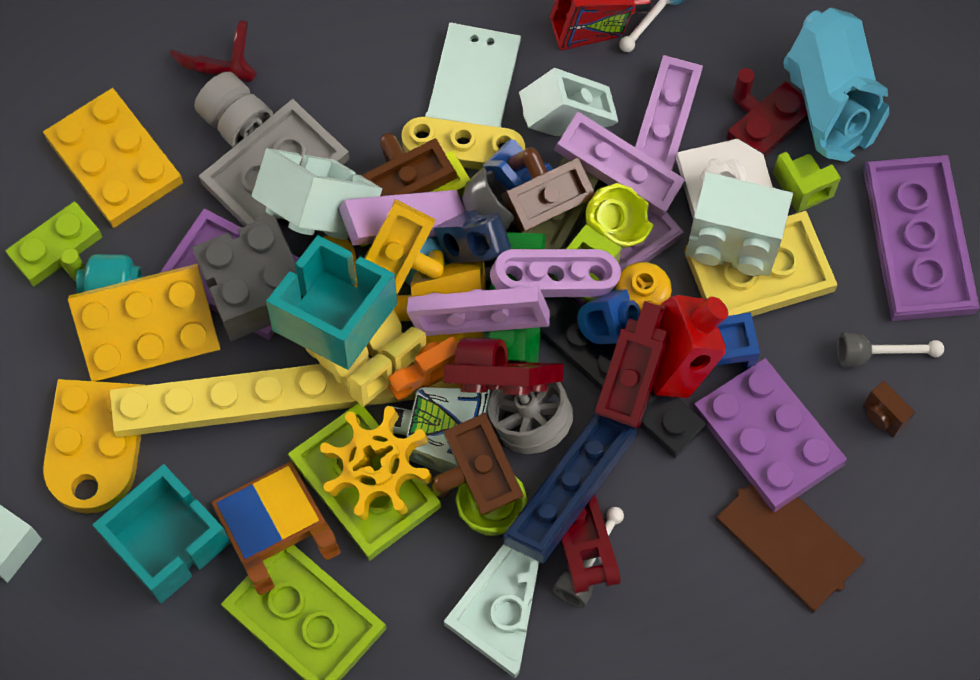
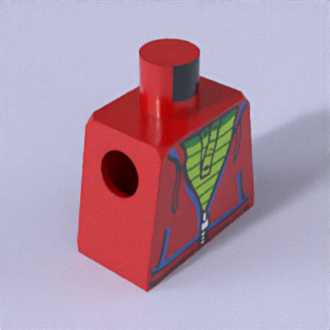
M555 0L549 18L559 50H567L621 37L624 35L631 15L649 13L651 1Z

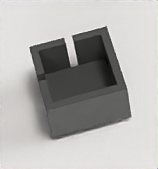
M275 215L239 228L238 233L240 237L233 240L230 233H226L192 247L230 342L271 326L266 300L289 271L296 274L294 258Z

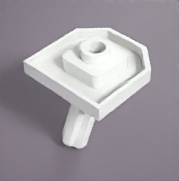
M739 139L681 151L675 155L680 176L685 179L683 186L693 220L706 172L772 187L764 155Z

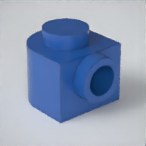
M627 289L611 290L608 294L596 297L583 305L578 312L577 320L581 332L588 340L596 344L617 343L621 329L626 327L628 320L638 321L641 312L639 305L633 300L630 301Z

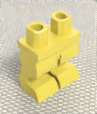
M393 309L349 370L308 349L306 351L314 359L316 358L326 370L333 373L336 381L344 384L349 389L351 398L364 407L391 384L388 380L390 375L414 364V358L426 346V333L415 327H411L402 333V325Z

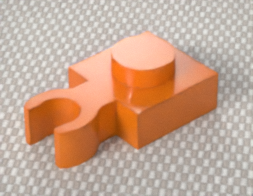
M453 336L441 343L439 341L429 343L419 351L417 357L414 358L413 365L400 369L388 377L391 383L388 388L397 401L408 397L419 387H430L444 379V365L455 363V351L458 343Z

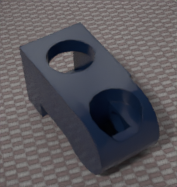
M476 210L465 211L433 227L447 264L485 261L495 258L512 248L500 213L482 216L481 214L478 215ZM450 234L456 239L459 250H456L452 245Z

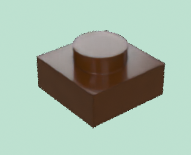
M884 380L870 392L863 405L867 410L866 413L870 421L878 429L887 430L893 438L907 427L915 414V411Z

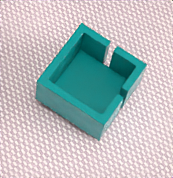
M317 235L295 263L296 274L289 271L266 300L272 331L349 370L397 305L395 274L359 257L355 262L357 288L354 286L356 280L352 252Z
M165 464L160 466L92 524L102 539L161 604L193 577L189 571L193 564L201 570L231 543L224 528L197 499L194 500L191 492Z

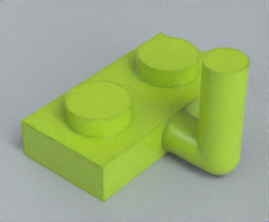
M74 201L5 251L33 287L61 267L76 281L78 269H85L79 254L100 240L102 234Z

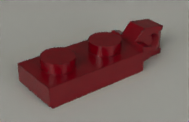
M650 300L644 301L638 321L629 319L626 327L621 329L595 414L634 428L640 427L667 344L665 341L668 331L660 329L666 310L665 305Z

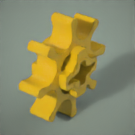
M387 406L384 409L382 424L373 430L361 428L360 420L354 412L346 413L345 419L354 431L351 442L344 447H334L327 442L322 443L320 446L321 452L327 458H339L343 462V471L340 476L325 482L323 485L324 490L334 497L345 488L353 487L358 489L360 495L359 501L354 508V513L361 520L368 518L371 502L380 496L391 498L394 509L400 515L406 514L408 507L399 496L401 485L409 479H418L426 484L431 483L433 479L428 469L414 468L409 463L411 452L416 447L428 443L427 435L422 429H418L408 438L395 437L393 427L399 416L391 406ZM378 455L381 459L382 467L375 471L372 468L371 459Z

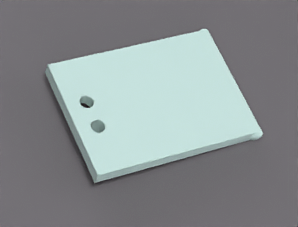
M449 23L428 112H426L425 117L501 127L521 36Z

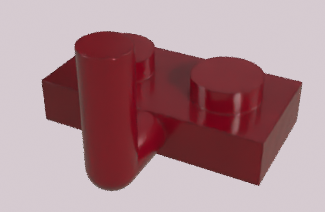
M743 68L738 72L733 100L748 114L728 130L727 139L729 141L739 139L761 152L765 158L809 119L804 96L785 80L760 102L751 94L755 74L751 69Z

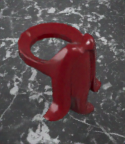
M241 20L237 25L230 62L208 58L203 55L194 57L179 51H170V54L177 63L195 72L215 76L223 72H232L240 80L247 83L252 82L257 74L244 59L248 29L247 21Z

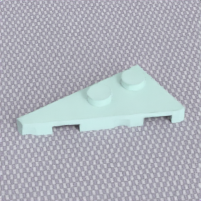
M503 544L444 620V626L512 677L516 678L521 667L539 561Z

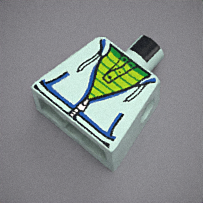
M422 387L417 389L413 410L393 407L399 416L393 427V434L403 435L408 438L418 429H422L429 439L426 445L416 447L411 452L409 460L442 473L457 467L458 465L443 433L445 430L483 413H486L488 417L490 390L485 393L460 392V388Z

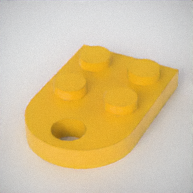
M58 379L43 473L48 489L64 507L78 513H98L115 506L130 491L136 475L142 434L115 437L110 390L145 385ZM88 479L98 482V490L93 497L86 500L76 498L75 490L79 483Z

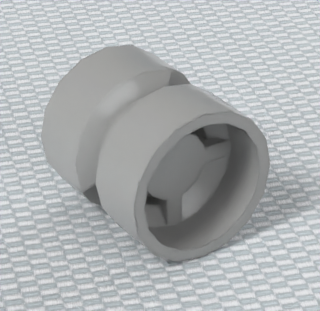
M223 72L207 82L196 97L194 105L196 112L210 126L217 128L221 137L232 148L273 115V111L261 99L251 94L250 89L232 72Z

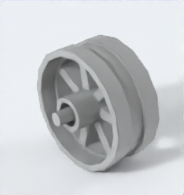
M560 382L547 384V391L539 392L537 396L534 394L536 392H530V394L511 395L502 394V390L493 391L488 402V416L506 447L513 452L523 454L540 453L556 446L568 434L573 422V408ZM553 394L560 398V402L546 403ZM506 411L514 413L513 415L503 419ZM546 415H554V416L547 422L545 416H546ZM521 424L519 432L510 431V429Z

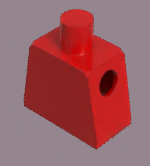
M676 295L661 303L666 306L660 329L668 331L665 341L667 344L652 387L655 395L689 398L725 355L726 345L718 325L728 317L729 312L726 305L717 297L711 296L705 300L703 298Z

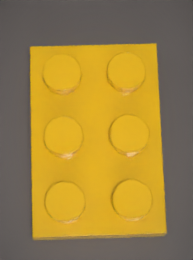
M114 88L106 91L43 131L47 141L113 228L183 184L180 173Z
M198 264L69 295L68 297L91 381H99L220 350L219 339Z

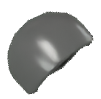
M482 168L465 185L462 195L465 211L476 210L477 214L482 216L500 213L506 231L515 226L514 216L508 211L501 196L502 193L508 190L500 181L495 179L494 171L487 172L485 168Z

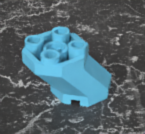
M831 7L823 13L818 10L813 11L804 20L802 30L792 49L786 55L783 62L784 69L790 72L791 82L802 89L816 151L828 159L847 162L856 156L850 151L857 146L866 149L874 143L890 114L889 105L883 102V96L888 97V89L875 79L862 20L849 12Z

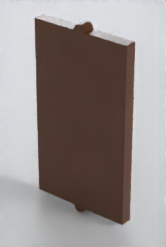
M750 484L746 489H738L737 497L716 517V520L813 613L835 591L841 592L845 588L844 582L865 561L858 552L799 497L773 513L754 486Z

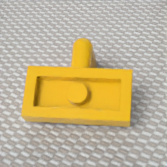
M397 199L394 200L364 258L395 274L396 294H398L411 268L431 278L440 277L444 270V255L441 251L432 250L428 255L420 252L435 224V218Z

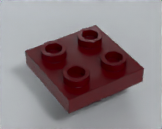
M462 338L456 347L455 363L444 365V383L460 384V392L485 393L488 390H502V394L525 395L530 394V392L547 391V384L563 381V363L508 361L507 345L502 339Z

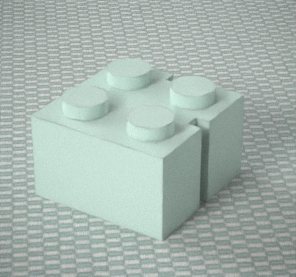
M266 148L251 197L265 205V212L269 215H275L277 218L288 220V227L296 232L313 235L315 230H320L331 237L347 240L349 235L339 211V206L346 199L380 197L381 187L361 175H356L354 171L334 159L304 154L300 166L302 156L298 153Z
M706 172L692 224L686 256L694 257L699 263L710 266L723 265L724 261L733 263L732 267L749 276H759L761 274L770 276L782 241L793 193Z

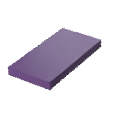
M948 155L865 162L863 173L891 321L977 314L980 307Z

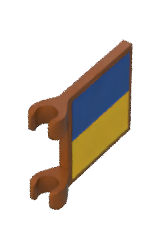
M291 461L211 502L258 595H263L275 588L263 561L290 546L312 536L324 560L327 561L341 553L333 532L325 522Z

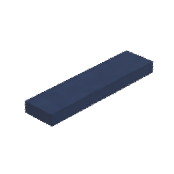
M594 414L503 535L504 545L544 564L636 438V428Z

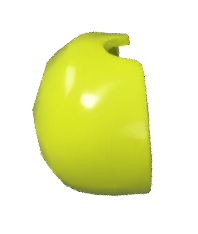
M618 183L598 189L586 208L587 225L622 249L642 243L654 226L648 219L649 203L638 196L631 187Z

